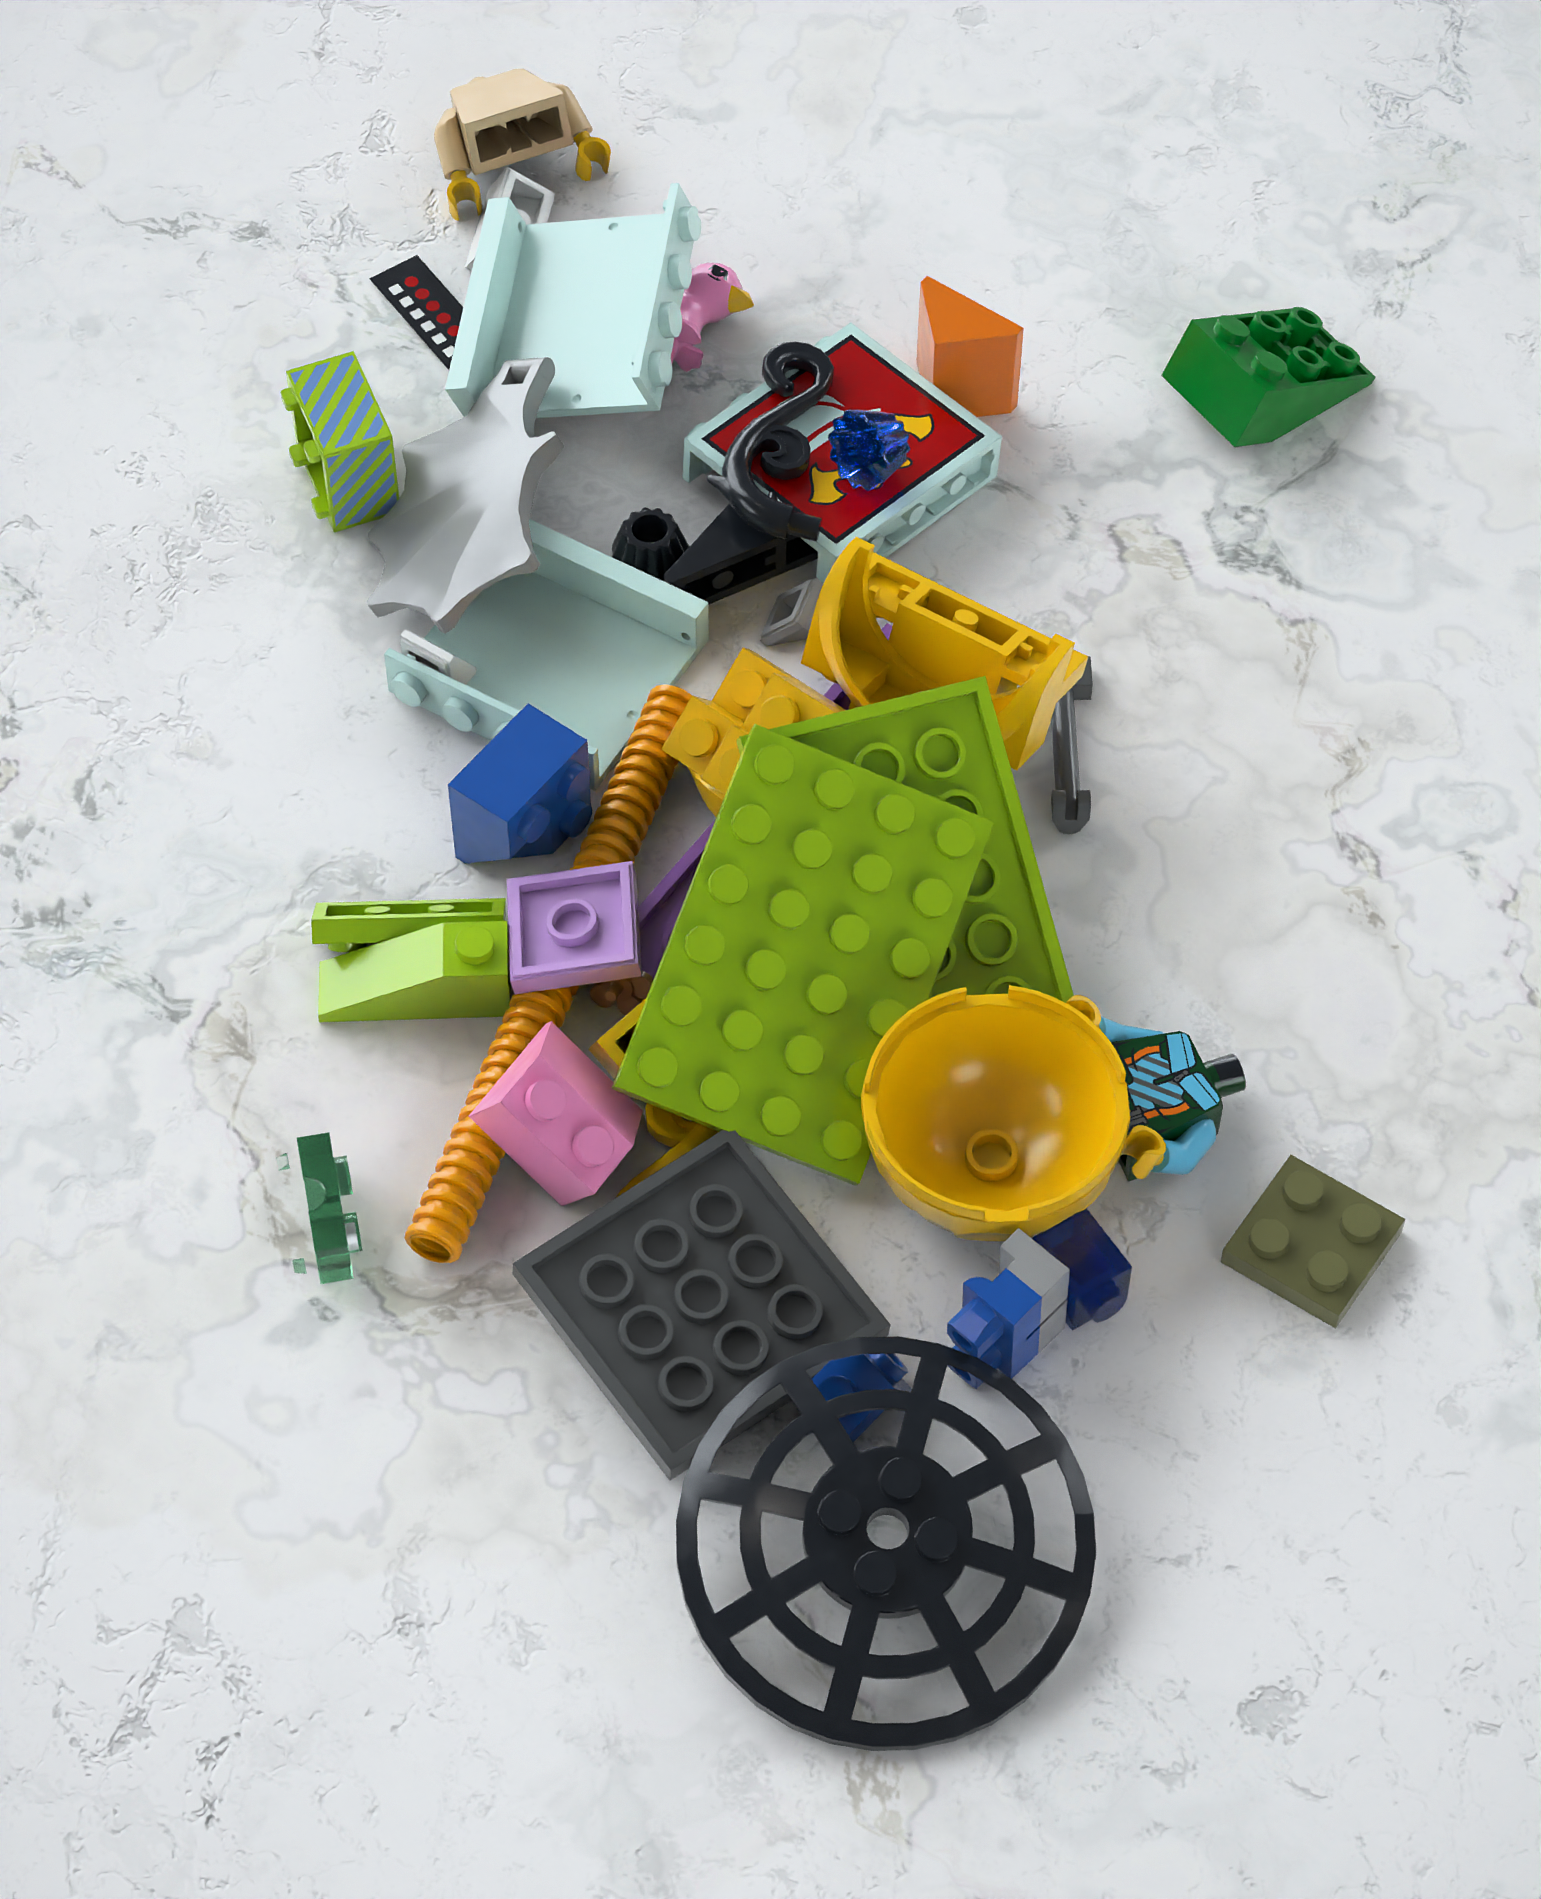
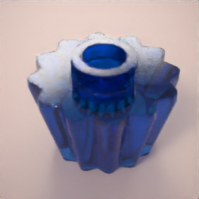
M848 409L844 412L843 417L833 419L834 431L828 434V439L832 445L830 458L837 464L839 476L847 478L853 489L862 486L866 491L873 490L878 484L885 482L907 461L906 454L911 450L908 444L909 434L904 430L903 422L897 420L893 413Z

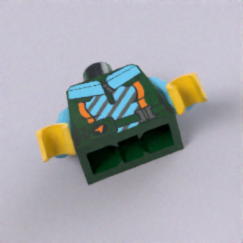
M1082 995L1072 996L1066 1003L1083 1013L1107 1036L1116 1049L1126 1071L1125 1081L1128 1091L1130 1123L1125 1146L1118 1162L1128 1182L1146 1178L1150 1172L1177 1175L1190 1173L1216 1140L1223 1110L1221 1098L1243 1091L1246 1088L1245 1074L1237 1056L1228 1054L1203 1062L1188 1034L1181 1031L1163 1033L1161 1031L1122 1025L1102 1017L1098 1007L1087 997Z

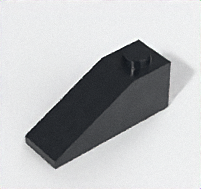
M729 503L664 574V582L707 601L708 605L812 562L818 559V551L799 537L788 535L787 540H782L756 530L744 522Z

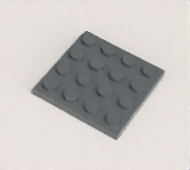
M725 1130L720 1131L513 1263V1276L670 1481L689 1469L700 1441L720 1411L748 1383L779 1362L816 1346L857 1337H887L891 1326L735 1130L729 1132ZM829 1361L807 1369L806 1372L812 1379ZM781 1384L764 1394L736 1422L720 1447L791 1401Z

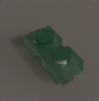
M329 1132L297 1137L320 1284L354 1279L349 1253L361 1252L363 1250L356 1212L343 1214L340 1197L353 1194L347 1155L333 1157ZM287 1153L276 1157L279 1171L290 1169ZM304 1258L292 1260L295 1273L307 1274Z

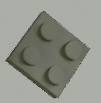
M1290 1154L1223 1248L1221 1263L1336 1329L1402 1233L1405 1218Z

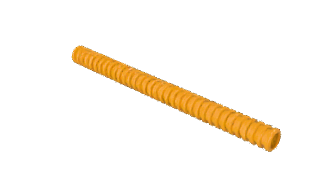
M658 685L651 689L647 703L642 708L641 717L637 719L634 732L629 737L628 746L624 748L621 761L617 764L614 776L609 781L608 791L603 794L601 806L595 812L594 821L589 825L587 836L583 839L580 852L576 854L573 867L570 870L633 861L634 864L635 856L638 855L642 845L641 841L645 839L649 829L648 826L652 824L655 811L660 806L661 796L665 794L668 781L671 780L675 766L679 763L678 760L661 749L690 698L693 696L684 689L672 685ZM579 985L513 994L509 1004L510 1008L504 1013L503 1024L496 1031V1040L491 1042L487 1053L488 1057L484 1058L481 1064V1073L475 1077L474 1089L469 1091L465 1101L466 1106L461 1108L458 1116L459 1122L454 1124L450 1134L451 1139L444 1146V1156L438 1159L435 1167L436 1173L431 1175L427 1185L428 1190L423 1192L420 1200L421 1207L415 1210L412 1218L413 1224L408 1226L404 1238L406 1243L421 1257L438 1263H453L459 1260L463 1249L461 1245L468 1240L469 1228L475 1224L478 1216L477 1210L482 1208L485 1200L484 1194L490 1190L493 1182L492 1176L497 1174L500 1167L499 1160L504 1158L506 1154L468 1116L546 1023L552 1021L558 1028L562 1027L566 1017L565 1012L569 1011L573 1001L572 996L576 995Z

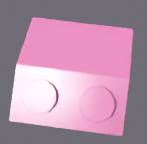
M550 1021L542 1027L468 1117L561 1206L591 1196L598 1191L633 1147L643 1110L627 1095L613 1090L614 1082Z

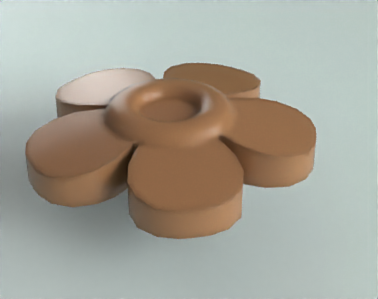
M642 971L641 977L595 983L590 990V996L597 1005L603 1008L611 1007L617 1000L618 1009L626 1016L647 998L654 979L649 973Z

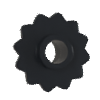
M644 507L640 512H631L629 518L623 521L612 543V558L664 581V574L690 546L671 514L663 513L660 508L650 510Z

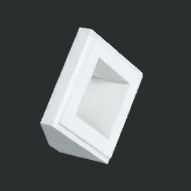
M406 629L400 634L401 652L403 655L407 656L410 654L415 656L418 662L465 685L476 674L477 669L475 666Z

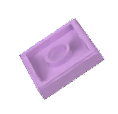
M633 861L507 879L510 983L514 994L642 976L637 879Z

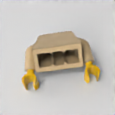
M513 69L487 78L476 77L468 84L453 88L450 91L453 107L444 111L434 132V141L444 177L451 180L447 188L449 211L452 218L457 221L459 220L457 204L462 200L473 201L476 204L478 216L482 213L480 187L477 182L467 177L471 171L474 175H478L574 145L573 143L575 142L578 147L575 171L582 180L590 181L592 166L590 161L599 163L604 173H608L611 155L610 146L605 140L590 136L593 128L573 92L563 84L546 82L525 69Z

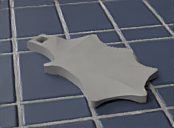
M542 357L505 361L499 373L482 391L467 416L403 447L402 455L406 467L404 491L393 508L368 533V538L381 552L385 562L380 584L367 600L369 608L377 617L409 608L429 615L439 630L446 634L455 628L465 609L481 591L504 578L518 574L533 573L538 569L540 563L533 551L529 528L534 494L542 473L553 463L564 448L563 443L554 431L540 437H535L534 422L539 406L555 375V365L551 358Z

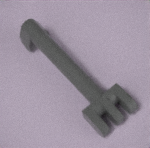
M1088 656L1083 676L1056 703L1051 718L1055 790H1052L1051 794L1052 821L1063 834L1078 833L1090 820V790H1080L1074 700H1091L1093 683L1090 656Z

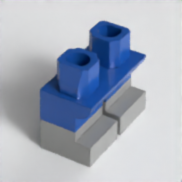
M1018 1228L1000 1246L999 1275L993 1281L983 1277H974L963 1282L962 1309L947 1323V1334L955 1344L953 1349L977 1357L993 1368H998L1012 1379L1065 1329L1070 1269ZM947 1365L972 1388L977 1389L983 1383V1381L970 1373Z

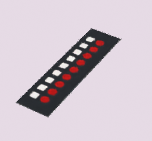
M418 255L369 278L449 370L464 307Z

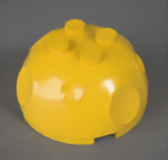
M1010 985L1008 994L967 995L966 987L954 989L934 996L909 1010L893 1024L878 1043L871 1057L861 1094L862 1117L869 1148L878 1171L892 1188L895 1195L903 1204L916 1211L928 1222L953 1233L957 1238L978 1241L1005 1242L1018 1228L1032 1238L1033 1235L1045 1232L1060 1222L1080 1214L1090 1206L1105 1189L1124 1149L1130 1123L1127 1083L1125 1081L1126 1071L1112 1043L1098 1026L1083 1013L1055 997L1039 991Z

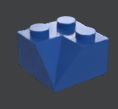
M528 703L448 784L455 858L466 864L553 854L568 837L575 838L580 835L588 825L593 811L591 807L587 739Z

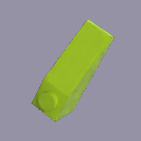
M507 921L440 923L319 962V1022L503 1017L505 1011L510 1008L511 983Z

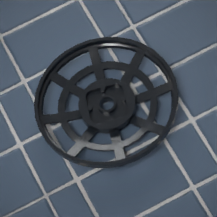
M899 1336L857 1337L819 1345L779 1362L748 1383L720 1411L700 1441L683 1481L676 1518L677 1571L685 1607L702 1645L723 1675L756 1707L789 1728L829 1744L870 1751L916 1750L953 1742L993 1725L1023 1704L1054 1672L1073 1641L1091 1594L1096 1560L1094 1512L1084 1474L1066 1437L1045 1409L1013 1379L977 1357L939 1343ZM860 1354H903L921 1357L911 1392L897 1389L864 1390L840 1395L826 1401L806 1370L826 1361ZM947 1365L968 1372L1001 1392L1029 1418L1041 1435L1005 1450L999 1440L975 1418L952 1404L938 1399ZM781 1384L801 1416L790 1422L770 1442L755 1465L750 1479L709 1472L718 1449L736 1422L764 1394ZM869 1410H899L905 1412L896 1447L879 1446L860 1451L852 1442L840 1423L839 1418ZM932 1419L947 1425L963 1435L983 1453L987 1460L952 1477L939 1463L923 1454ZM813 1433L833 1465L820 1477L812 1492L771 1484L773 1476L786 1456L805 1437ZM1054 1460L1057 1461L1066 1480L1074 1511L1076 1554L1073 1572L1033 1558L1035 1548L1034 1514L1028 1490L1021 1475ZM1000 1485H1003L1007 1493L1013 1517V1550L972 1537L973 1525L968 1502ZM701 1500L742 1507L739 1520L740 1552L751 1591L717 1613L714 1612L705 1592L698 1560L697 1518ZM762 1512L803 1521L802 1541L805 1558L772 1578L767 1570L761 1545ZM878 1516H894L905 1525L908 1537L903 1544L896 1548H880L868 1536L867 1527L869 1523ZM965 1566L1004 1578L1003 1587L990 1608L970 1628L963 1631L945 1596L956 1585ZM819 1584L832 1599L851 1610L842 1645L830 1642L811 1630L789 1609L786 1603ZM1025 1586L1064 1600L1065 1603L1059 1620L1040 1651L1014 1679L997 1691H994L975 1652L986 1645L1006 1624L1021 1600ZM920 1613L938 1645L930 1650L907 1655L869 1654L878 1618H902ZM767 1616L772 1625L797 1649L819 1663L834 1668L835 1671L824 1712L799 1702L769 1683L741 1656L730 1639ZM950 1667L969 1704L968 1707L950 1715L914 1723H869L852 1720L862 1677L872 1679H909L936 1673Z

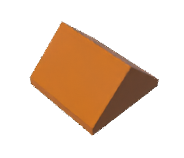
M926 276L920 282L916 358L919 374L976 417L1011 413L1018 404L1024 328L935 279Z

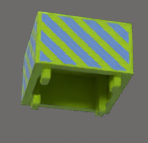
M354 351L287 370L288 388L281 390L280 393L285 409L292 411L296 444L289 447V455L295 467L305 466L314 486L317 497L312 498L311 503L318 519L328 518L334 533L383 518L399 500L393 437Z

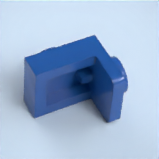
M860 1354L831 1360L812 1378V1381L826 1401L840 1395L864 1390L897 1389L909 1392L912 1390L903 1379L908 1373V1369L895 1354ZM869 1410L839 1418V1421L852 1442H854L884 1410Z

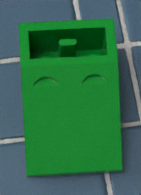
M1303 307L1192 319L1161 375L1234 447L1273 442L1371 385L1376 378L1359 362L1360 356L1354 349L1338 342L1322 327L1323 322L1320 317Z

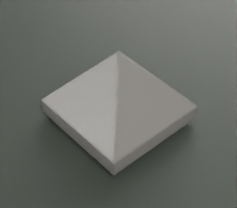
M816 577L779 595L763 629L760 642L765 646L807 639L823 582Z

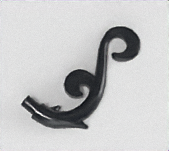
M786 342L771 348L763 358L762 376L766 384L773 392L782 397L792 396L794 383L785 377V373L789 370L798 369L805 370L814 376L813 385L802 393L753 419L737 434L727 450L722 467L723 476L709 474L707 481L721 492L742 520L756 530L782 540H787L788 535L817 542L822 518L795 512L794 505L778 501L774 492H769L766 495L755 485L751 473L753 459L762 451L764 452L761 455L760 466L772 478L790 480L800 477L807 470L811 453L808 439L800 431L786 425L817 404L832 386L834 367L830 358L821 349L808 343Z

